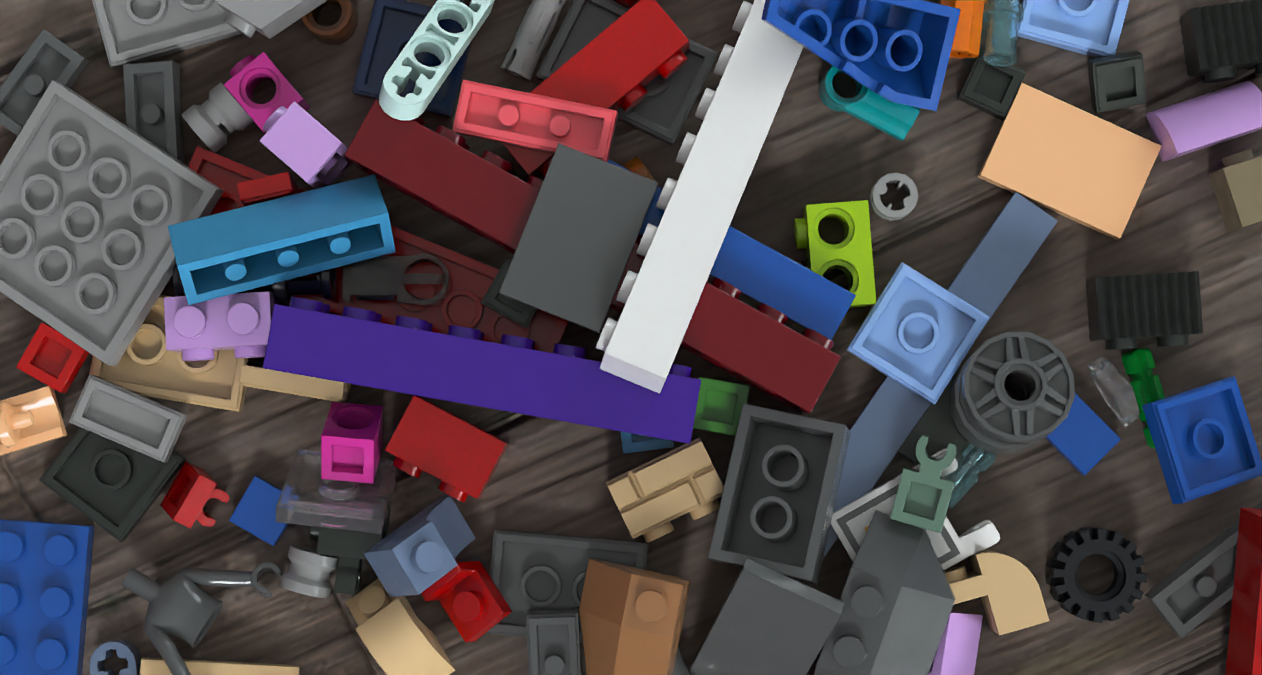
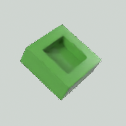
M698 377V379H701L693 429L736 436L743 403L747 404L750 386Z

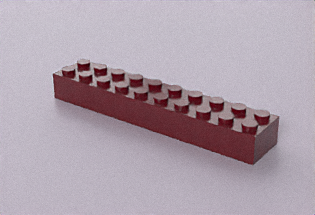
M375 100L347 149L345 156L363 172L369 175L374 174L375 178L514 255L543 181L531 175L526 183L513 176L515 171L511 169L512 165L501 157L487 150H484L481 157L470 152V146L465 144L466 139L454 131L438 125L434 132L424 126L425 122L419 117L412 120L392 118L383 111L379 101ZM640 234L637 237L610 305L611 309L620 314L625 304L616 299L628 270L638 274L645 259L644 256L636 253L643 237ZM714 277L711 284L706 282L680 347L801 414L811 413L841 359V356L831 351L835 343L809 328L800 334L785 326L788 317L769 305L760 303L754 309L738 300L742 291L717 277Z

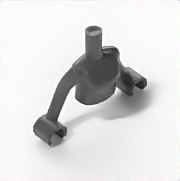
M270 562L257 565L253 571L186 568L173 574L162 584H159L132 568L124 578L122 586L149 602L144 629L171 674L191 675L178 649L167 634L180 638L194 649L207 634L223 606V601L211 597L196 584L222 587H254L255 592L259 596L270 598L273 596L267 588L260 586L258 581L266 573H272L281 579L282 573L276 564Z

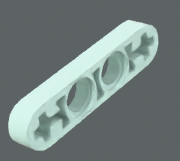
M463 0L436 1L385 74L379 94V104L386 114L398 120H412L418 118L425 111L491 13L495 0H471L469 7L463 3ZM443 19L454 20L461 24L464 31L460 33L447 32L439 26L438 21ZM420 52H429L437 56L441 64L435 67H428L418 62L414 55ZM409 78L415 82L413 93H409L405 97L398 95L407 86Z

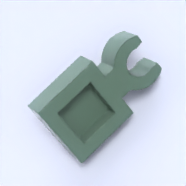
M923 434L916 445V457L920 462L919 470L906 466L903 468L890 519L941 533L956 481L942 477L941 474L942 470L949 467L954 461L957 445L956 442L950 441L945 456L939 459L932 458L927 452L930 435Z

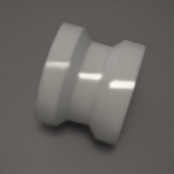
M290 545L287 554L291 561L289 570L282 574L279 586L308 596L329 598L332 588L328 580L331 571L338 567L339 557L317 554V549Z

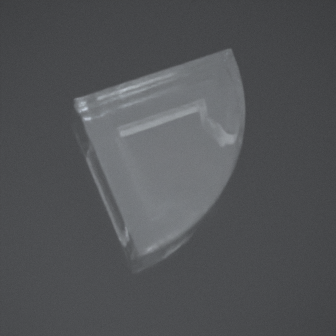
M1102 356L1087 365L1102 397L1122 425L1126 427L1139 419L1140 411L1133 387L1112 363Z

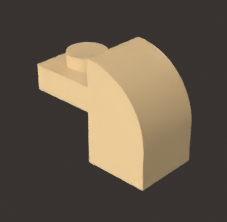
M982 550L969 556L973 572L967 573L965 566L944 570L956 598L954 604L981 597L990 631L999 636L1050 621L1036 578L1025 565L1010 556L995 551Z
M379 578L346 601L350 612L358 624V627L355 628L358 635L387 675H450L455 671L437 637L416 616L406 597H390Z

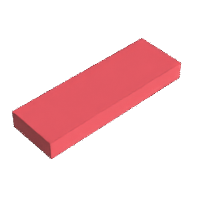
M463 80L452 131L460 135L553 154L558 143L608 162L618 112L616 110Z

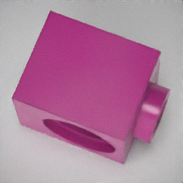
M264 52L257 57L249 55L239 61L229 73L232 78L223 84L265 134L266 132L263 130L265 122L279 107L284 106L288 109L295 101L305 111L310 108L309 104ZM262 81H274L276 93L273 99L265 104L254 103V88Z
M332 402L321 434V479L373 484L383 449V406Z

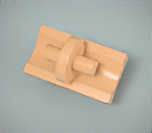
M47 386L0 401V456L67 436L53 388Z

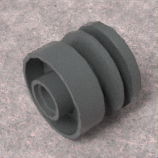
M1005 332L987 339L957 371L949 390L950 413L958 431L973 446L992 454H1016L1035 446L1043 438L1051 434L1067 418L1075 398L1074 374L1065 355L1049 340L1030 332ZM1005 388L1011 390L1017 400L1012 399L1006 393Z

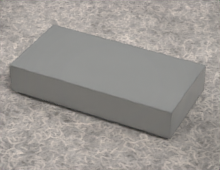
M89 374L69 423L165 463L169 461L188 415L98 376Z

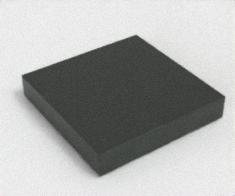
M79 427L39 481L118 541L123 542L187 459L173 449L169 461L164 463Z

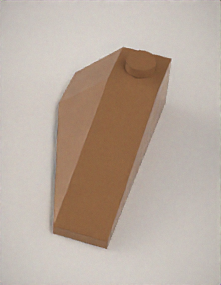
M589 558L579 607L587 675H672L691 580Z

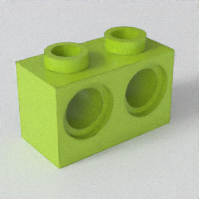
M868 200L805 205L802 209V218H794V236L796 249H805L806 268L822 277L828 269L835 268L843 271L849 281L848 291L856 295L849 308L871 307L876 304ZM833 218L843 225L845 236L841 243L832 245L820 238L818 225L821 220Z

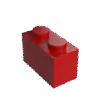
M414 395L385 451L396 456L392 463L396 468L416 478H420L423 471L441 480L438 486L440 491L465 503L468 495L476 499L482 496L509 443L436 404Z

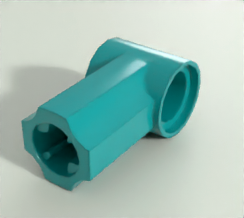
M833 65L825 72L818 86L819 97L824 105L831 110L844 111L899 141L905 139L921 108L887 101L856 80H854L856 83L855 96L853 98L840 97L833 89L832 80L834 75L845 73Z

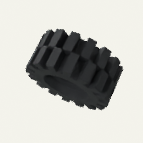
M1084 527L1080 528V531H1071L1064 535L1066 539L1061 543L1056 542L1052 548L1055 551L1053 557L1047 558L1046 566L1050 567L1049 575H1045L1046 584L1051 585L1052 588L1051 596L1061 604L1062 609L1081 619L1103 623V620L1114 621L1120 619L1119 614L1122 612L1129 614L1135 608L1132 603L1135 599L1141 600L1144 592L1140 590L1141 582L1147 583V574L1142 573L1141 566L1146 564L1143 556L1137 555L1135 551L1137 547L1132 541L1123 538L1124 535L1116 531ZM1093 554L1105 556L1114 568L1113 583L1105 592L1100 594L1085 592L1077 581L1079 564L1084 558Z

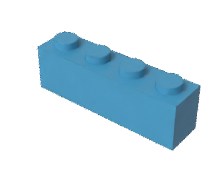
M374 174L168 226L177 268L188 305L396 252L389 214Z

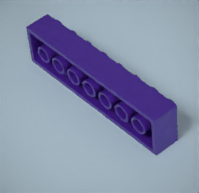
M291 297L289 307L274 304L263 368L683 443L690 444L701 385V379L690 378L691 367L672 364L659 394L601 370V362L586 359L587 351L580 347L555 343L553 353L535 350L536 342L533 339L502 334L501 343L498 344L483 341L484 333L481 330L449 325L447 335L432 332V323L411 317L397 315L395 325L380 323L381 314L360 308L344 306L343 314L339 316L329 314L330 305L309 299Z

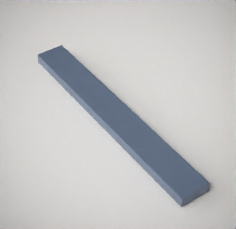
M1013 193L946 290L991 318L1058 220L1019 193ZM888 376L883 379L849 428L850 438L833 513L872 490L897 454V450L931 405V403ZM831 524L824 557L838 538Z

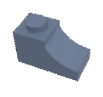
M448 495L435 500L364 552V555L390 597L419 595L458 565L455 561L456 556L476 538L454 500Z

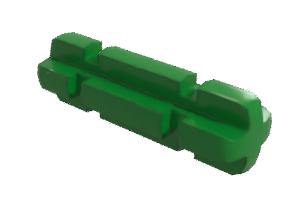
M1140 348L1122 355V362L1126 375L1131 374L1133 381L1129 382L1140 422L1145 421L1147 426L1143 429L1147 445L1150 448H1155L1142 405L1165 398L1159 375H1153L1152 368H1155L1156 365L1151 350L1149 348Z

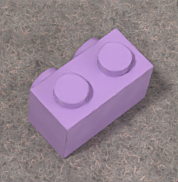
M272 292L235 293L188 305L186 296L164 297L166 350L182 352V361L214 360V351L234 350L235 358L265 357L274 304L280 305V298H275Z

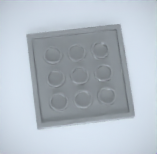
M52 80L0 165V292L106 365L116 366L173 275L176 260L168 226L209 216L224 190L60 82Z

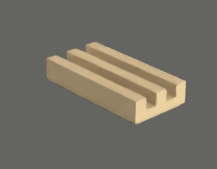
M242 365L239 383H242L241 386L335 402L349 400L351 389L350 383L265 369L253 365Z

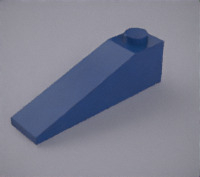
M765 0L761 19L885 100L937 111L961 9L924 0Z

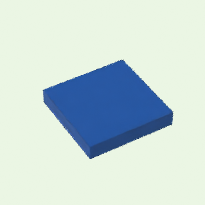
M1235 376L1223 378L1142 405L1172 504L1185 503L1262 476L1261 457Z

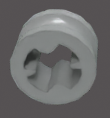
M897 172L888 173L881 177L872 187L869 196L870 205L873 211L882 219L889 221L900 220L915 208L918 200L917 187L913 180L905 174ZM886 184H896L895 190H898L900 187L904 188L907 197L900 202L901 210H891V203L887 207L883 205L880 197L887 192Z

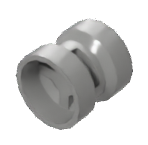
M220 82L209 91V99L202 105L193 104L181 114L193 131L214 153L227 144L229 134L235 130L243 131L254 122L223 85V82Z

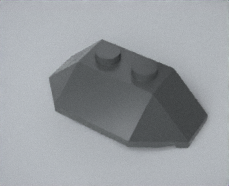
M878 510L875 511L840 598V601L844 602L841 616L823 645L814 675L929 674L956 598L932 547L926 529L890 519L891 515Z

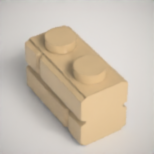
M700 437L692 440L690 444H683L606 482L632 538L634 539L643 534L646 543L675 530L671 521L688 512L692 519L696 520L719 509L720 504L717 498L722 496L724 486Z

